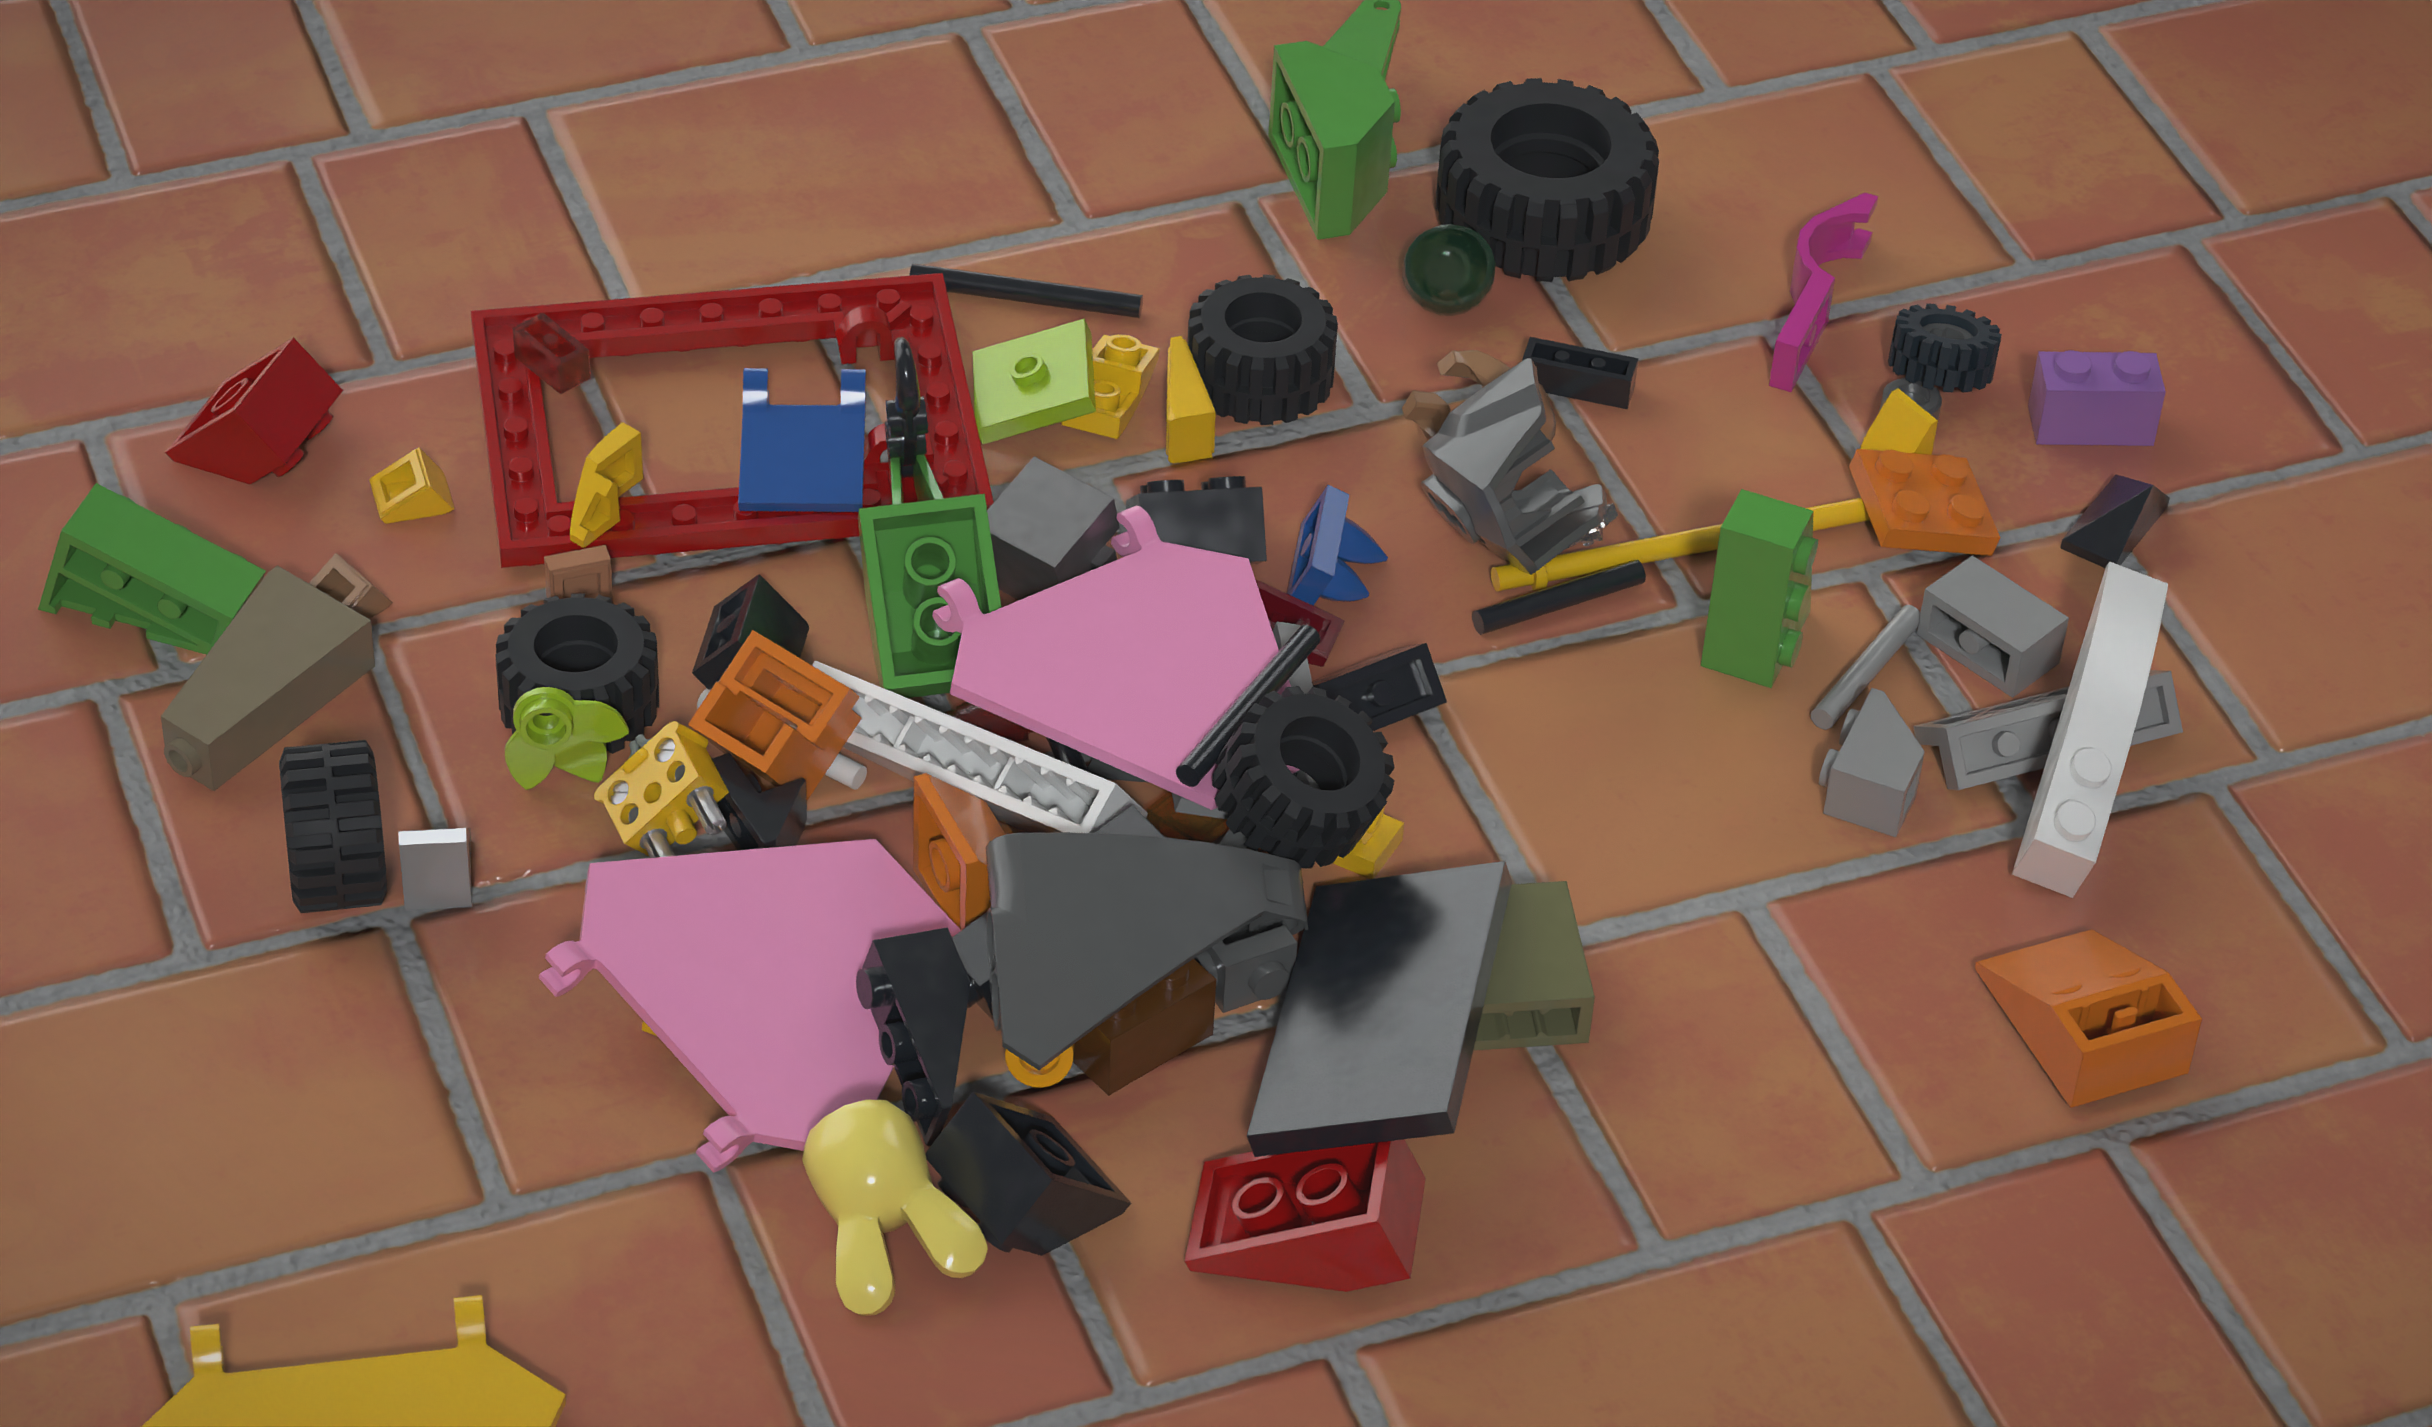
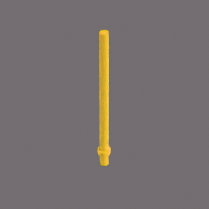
M1862 498L1806 508L1814 511L1813 531L1870 520ZM1722 524L1557 555L1532 575L1511 564L1493 567L1491 569L1492 584L1497 592L1529 585L1533 591L1545 589L1550 581L1592 574L1634 560H1639L1641 564L1718 550Z

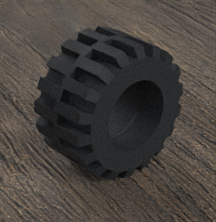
M1263 274V277L1253 278L1251 275L1237 276L1236 281L1223 280L1215 284V290L1206 289L1199 295L1198 303H1193L1190 309L1187 344L1217 415L1221 417L1229 415L1235 417V422L1248 424L1249 421L1260 422V425H1273V421L1282 420L1285 423L1298 419V414L1309 415L1317 410L1318 403H1325L1330 396V388L1333 387L1338 322L1337 316L1332 315L1333 307L1328 300L1319 299L1320 293L1313 288H1302L1299 281L1290 278L1286 280L1275 279L1276 275Z
M585 593L571 594V598L565 599L553 596L545 598L544 604L540 606L530 604L521 609V618L511 617L504 625V634L498 635L495 657L499 710H501V720L505 728L512 729V735L516 731L513 723V710L517 700L526 692L540 687L557 688L568 693L574 700L599 701L616 709L625 720L629 728V734L621 739L606 743L607 751L612 754L623 750L625 741H634L638 735H645L644 727L653 725L657 717L656 708H659L657 640L655 633L650 632V623L644 616H635L634 608L625 603L614 605L612 604V598L598 595L595 599L585 598ZM542 713V714H539V715H542V716H550V715H553V714H550V713Z
M1299 686L1286 687L1281 695L1274 690L1264 695L1259 704L1254 703L1220 752L1216 761L1218 767L1213 773L1212 786L1220 790L1214 798L1219 811L1229 813L1230 817L1225 823L1233 834L1241 832L1247 838L1244 845L1254 851L1261 848L1271 855L1296 861L1301 865V868L1306 869L1310 867L1314 860L1320 867L1333 864L1338 856L1344 858L1353 850L1386 805V799L1392 793L1395 781L1389 776L1395 769L1393 756L1383 753L1388 743L1382 732L1372 731L1369 725L1373 720L1364 711L1357 714L1349 708L1351 703L1349 700L1338 695L1336 700L1330 699L1326 696V690L1312 687L1308 694H1304ZM1286 765L1298 768L1308 774L1318 784L1320 789L1313 788L1300 781L1290 772Z
M366 740L285 747L279 760L291 893L295 906L300 913L382 905L387 893V878L378 781L372 749Z

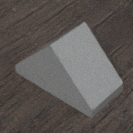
M470 828L398 831L405 911L472 907Z

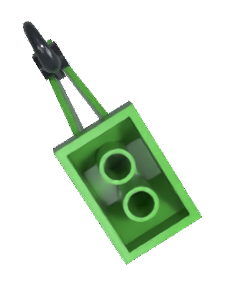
M898 337L894 341L896 396L894 400H886L887 421L885 422V436L892 486V505L860 508L858 524L866 605L879 684L881 688L906 698L950 693L962 634L957 631L952 633L942 630L933 619L934 610L948 605L945 599L937 593L938 586L957 578L964 580L972 589L979 609L983 614L1001 608L985 494L952 498L943 497L924 455L927 454L925 434L928 433L927 412L924 396H920L912 351L909 342L904 337ZM913 477L918 502L904 503L902 478Z

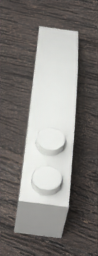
M2110 561L2106 566L2012 875L2073 898L2095 865L2141 709L2161 625L2168 588L2167 583Z
M814 661L812 665L847 686L860 697L852 710L862 719L844 744V748L914 781V776L924 773L936 777L986 801L999 821L1027 833H1095L1132 805L1145 818L1148 815L1136 801L1114 782L818 661Z

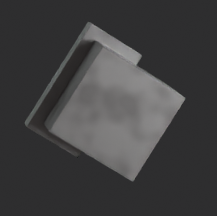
M1036 457L1030 460L987 510L999 590L1018 600L1117 560L1116 551L1106 545L1120 528L1119 522L1116 519L1117 510L1114 498Z

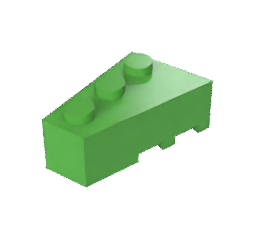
M96 483L61 530L38 610L56 614L61 607L92 614L91 620L94 625L110 629L115 621L147 629L146 639L207 655L261 583L266 570L248 562L242 556L231 553L192 533L186 527L175 524L136 504L128 497L119 495Z

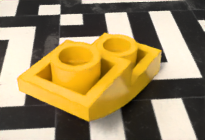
M1103 335L1092 349L1096 412L1063 421L1061 425L1118 439L1130 422L1146 391L1159 359L1160 348L1144 345L1137 338L1129 335Z

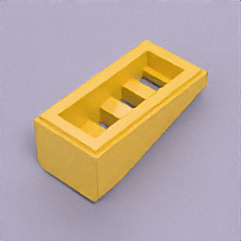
M1182 336L1170 337L1167 364L1166 454L1168 461L1174 464L1212 458L1215 445L1216 411L1186 339L1184 340Z

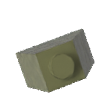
M1567 881L1512 884L1474 1050L1589 1043L1595 996Z

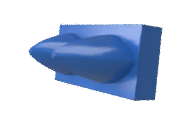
M1327 485L1302 521L1287 594L1310 605H1314L1319 597L1330 601L1351 602L1369 596L1370 593L1360 577L1345 562L1374 564L1385 562L1388 557L1368 532L1357 523L1345 517L1350 494Z

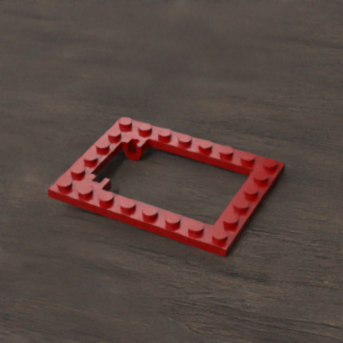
M943 273L471 311L472 335L501 568L545 564V556L606 545L610 558L860 536L858 512L739 511V487L619 497L620 521L585 548H582L570 540V526L575 501L557 503L538 362L571 361L574 359L609 356L626 357L633 354L670 351L686 352L694 349L731 346L746 347L755 344L792 341L806 342L816 339L837 338L841 363L854 364L857 363L856 348L877 346L880 361L895 360L894 341L898 337H904L909 342L912 351L920 396H924L928 433L925 434L927 454L924 455L943 497L952 498L985 494L987 510L994 503ZM885 423L873 428L865 438L863 508L892 505L889 462L880 463V456L887 449ZM913 477L902 478L904 503L918 502Z

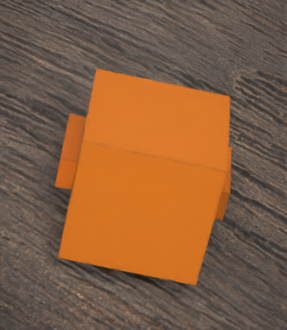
M752 630L720 680L716 681L688 723V726L706 737L711 744L724 754L730 753L736 762L776 787L804 778L808 801L862 719L852 710L860 697L839 681Z

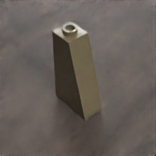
M277 565L267 573L161 715L165 745L164 755L167 763L179 775L191 777L212 791L218 789L375 667L371 620Z

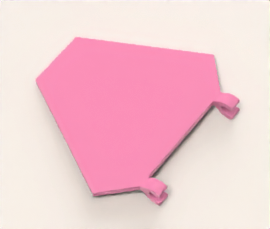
M1136 505L1117 513L1116 516L1118 522L1127 531L1112 537L1111 544L1115 551L1123 558L995 611L983 614L979 609L972 589L960 578L938 586L937 593L945 599L948 605L934 610L932 617L942 630L952 633L957 631L962 634L950 695L1210 810L1217 808L1214 798L1220 790L1212 786L1213 773L1218 767L1217 764L1194 787L1181 783L1177 778L1176 769L1279 652L1248 558L1162 542L1157 535L1150 515L1145 509ZM1289 679L1277 693L1281 695L1286 687H1291ZM1286 765L1292 774L1300 771L1298 768Z
M876 839L590 863L587 871L580 940L577 942H562L547 952L545 959L552 967L541 972L539 979L555 997H558L573 989L592 969H597L729 1115L714 1121L704 1129L703 1135L709 1142L699 1147L696 1151L701 1160L715 1173L734 1161L752 1142L804 1151L809 1131L825 1116L844 1105L863 1100H878L894 1066L888 1065L882 1057L879 1046V1029L871 1010L865 1009L861 1005L856 989V976L863 967L872 941L947 927L951 937H953L961 930Z

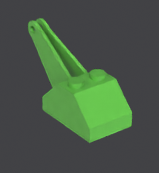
M1364 0L1323 47L1309 41L1274 45L1268 136L1317 240L1350 235L1388 192L1389 169L1394 168L1397 164V150L1392 136L1393 123L1400 121L1401 106L1397 91L1394 88L1389 89L1385 81L1400 29L1401 3L1399 0ZM1383 7L1388 10H1377L1376 8Z

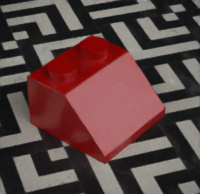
M293 337L225 379L165 453L174 462L249 485L271 472L280 477L294 467L303 457L304 451L299 447L305 439L310 440L315 437L333 419V415L328 409L343 392V389Z

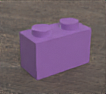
M2073 350L2064 352L2038 351L2028 402L2036 444L2154 446L2166 393L2157 354L2134 351L2123 353L2079 352Z

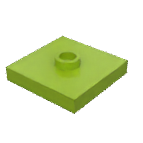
M1085 318L973 351L974 412L982 444L1096 412L1092 335Z

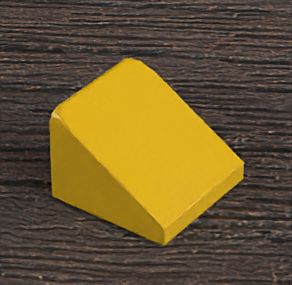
M1898 388L1891 391L1866 433L1860 449L1896 450L1904 453L1932 455L1938 420Z
M420 447L369 479L380 519L385 524L438 516L455 510L444 472Z

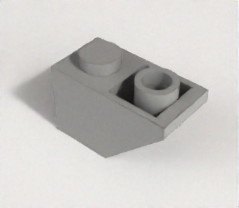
M1871 688L1861 710L1858 711L1851 708L1846 716L1839 739V744L1842 745L1840 751L1831 748L1824 760L1819 776V785L1827 787L1823 814L1897 837L1917 795L1925 751L1885 692Z

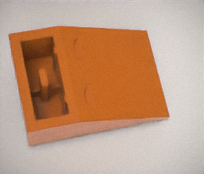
M2093 929L1976 962L1975 970L2070 1108L2189 1073L2202 1022L2201 1016L2168 971Z

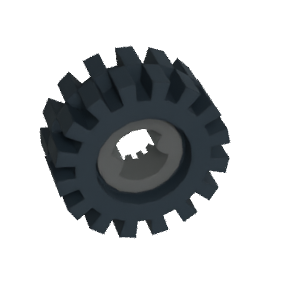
M1918 304L1912 305L1909 310L1902 309L1899 311V316L1897 315L1888 364L1893 366V372L1897 375L1906 374V381L1913 384L1917 381H1922L1924 388L1933 390L1934 385L1942 386L1943 392H1953L1954 387H1958L1963 393L1972 392L1973 387L1981 390L1986 388V383L1990 384L1993 380L2002 334H1999L2000 329L1997 325H1990V319L1985 316L1975 318L1976 312L1968 309L1961 313L1956 311V306L1946 305L1945 309H1939L1937 304H1926L1925 309Z

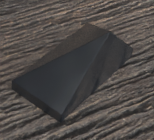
M2116 474L2062 539L2060 549L2103 568H2106L2109 561L2121 565L2168 507L2170 497L2152 484Z

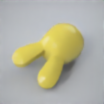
M863 1100L844 1105L828 1114L809 1131L802 1161L820 1202L838 1225L836 1286L845 1308L861 1316H871L884 1311L892 1303L895 1294V1281L883 1233L895 1231L908 1223L934 1265L943 1274L952 1278H964L974 1274L983 1265L988 1250L985 1237L978 1224L954 1201L934 1187L922 1140L908 1114L887 1100Z

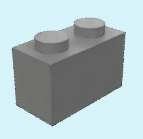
M1972 555L1925 589L1917 635L2013 698L2060 663L2069 617Z

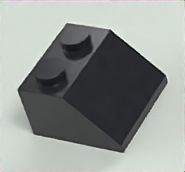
M972 1092L925 1153L926 1160L941 1175L938 1181L941 1190L959 1205L970 1208L980 1220L978 1226L985 1239L1004 1252H1010L1015 1248L1043 1256L1122 1215L1131 1204L1052 1116L976 1092Z

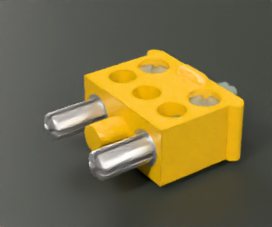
M672 721L654 737L646 739L644 735H638L634 741L629 743L631 754L628 760L596 789L594 799L605 805L624 844L650 858L675 856L670 845L675 841L681 845L693 841L697 836V831L693 824L700 820L705 832L709 833V835L719 834L721 832L719 827L725 829L727 822L717 803L729 791L706 750L708 745L706 737L677 721Z

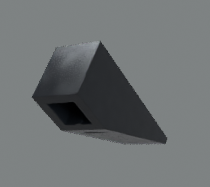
M948 927L873 940L863 967L856 976V989L860 1003L865 1009L871 1010L879 1029V1046L882 1057L888 1065L894 1066L902 1085V1102L905 1113L911 1117L913 1122H917L926 1146H931L940 1135L952 1108L971 985Z

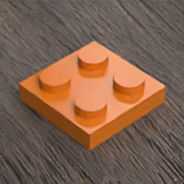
M1856 449L1849 468L1881 547L1993 555L2001 537L1967 458L1948 454L1928 455L1904 453L1896 450Z

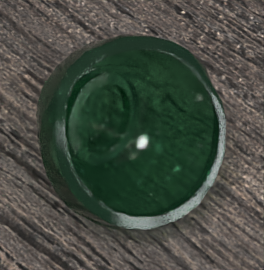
M1452 224L1439 225L1425 230L1412 242L1403 260L1402 278L1408 294L1424 310L1437 315L1454 316L1467 313L1478 307L1491 292L1494 285L1496 263L1492 249L1480 234L1467 227Z

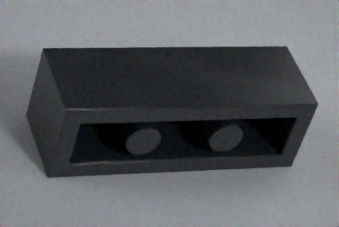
M1534 337L1529 338L1522 361L1527 358L1533 360L1537 368L1538 383L1542 385L1546 393L1628 410L1635 388L1639 358Z

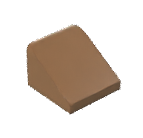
M337 553L308 583L368 619L383 612L393 603Z

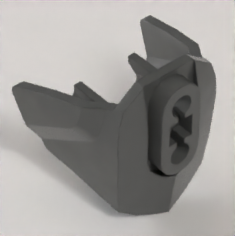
M1527 358L1481 388L1452 410L1438 433L1422 445L1425 459L1433 474L1423 480L1421 486L1438 513L1471 544L1480 541L1503 560L1532 575L1575 541L1602 523L1603 516L1607 514V494L1600 484L1591 485L1572 492L1551 469L1522 490H1514L1522 472L1555 449L1552 442L1540 430L1546 422V413L1539 390L1537 368L1533 360Z

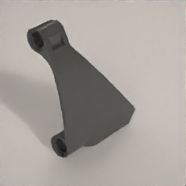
M1012 833L997 837L986 846L991 908L988 909L986 941L994 1027L996 1031L1001 1030L1002 1047L1037 1070H1041L1070 1046L1180 967L1249 924V932L1254 935L1283 925L1288 928L1292 935L1302 931L1304 928L1308 930L1301 865L1287 858L1208 842L1101 833Z

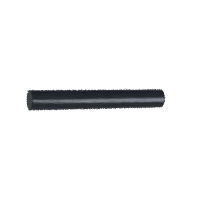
M1639 560L1627 562L1473 611L1472 621L1480 635L1642 584L1646 580L1645 570Z

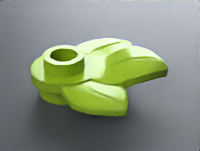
M535 688L523 694L514 706L513 723L516 731L505 745V761L511 775L525 790H529L541 783L550 773L553 766L575 776L598 783L602 780L606 768V743L628 735L629 728L621 714L605 703L574 700L568 693L557 688ZM542 713H550V714H553V715H550V716H542V715H539V714H542Z

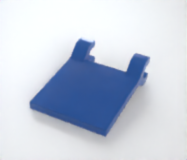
M744 368L739 511L859 512V509L863 508L866 369H841V403L839 405L769 404L768 368Z

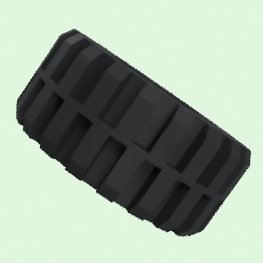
M1529 78L1523 84L1514 85L1512 81L1497 84L1492 92L1488 93L1486 90H1482L1472 96L1467 101V104L1463 103L1449 118V124L1443 130L1436 189L1438 219L1449 237L1452 236V241L1466 255L1472 252L1477 263L1489 269L1493 266L1502 268L1505 275L1519 279L1522 274L1536 276V281L1552 282L1554 277H1567L1568 281L1584 279L1587 273L1591 271L1599 275L1612 269L1616 265V261L1622 263L1633 254L1646 239L1650 231L1659 168V149L1656 139L1638 113L1631 114L1632 110L1627 103L1617 97L1613 99L1605 97L1603 90L1588 85L1585 89L1574 86L1573 81L1558 79L1557 83L1542 82V78Z

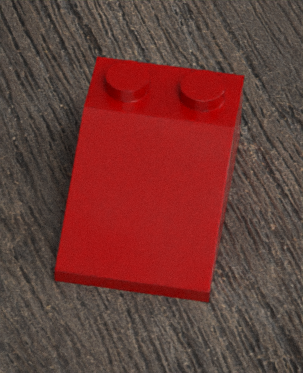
M1404 1139L1254 1157L1253 1152H1247L1205 1161L1184 1262L1189 1270L1194 1272L1343 1292L1411 1279L1426 1177Z

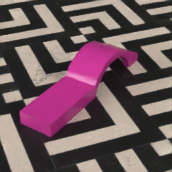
M1864 192L1812 217L1800 230L1790 287V294L1795 306L1776 339L1769 386L1792 392L1829 320L1835 277L1821 269L1819 265L1841 258L1862 259L1871 242L1872 232L1860 228L1854 230L1855 222L1868 223L1877 206L1878 196Z

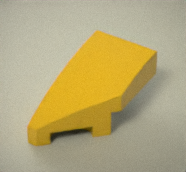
M624 422L609 432L586 457L576 493L570 526V540L582 548H585L620 521L618 498L644 479L641 432Z

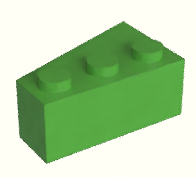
M1744 489L1740 490L1720 529L1701 659L1702 667L1768 688H1772L1783 665L1790 668L1793 667L1802 644L1803 632H1801V629L1811 611L1812 565L1818 548V539L1813 538V510Z

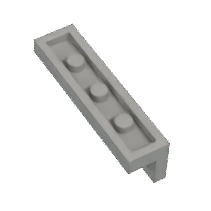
M2150 670L2130 746L2183 732L2171 671ZM2069 687L1913 726L1915 737L1920 745L1939 746L1947 789L1962 790L2043 769Z

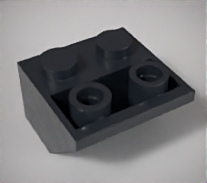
M1245 476L1209 478L1207 482H1201V490L1185 491L1184 480L1147 482V485L1140 486L1141 493L1126 500V510L1137 505L1147 511L1162 542L1249 559L1250 564H1260L1267 561L1262 487H1246Z

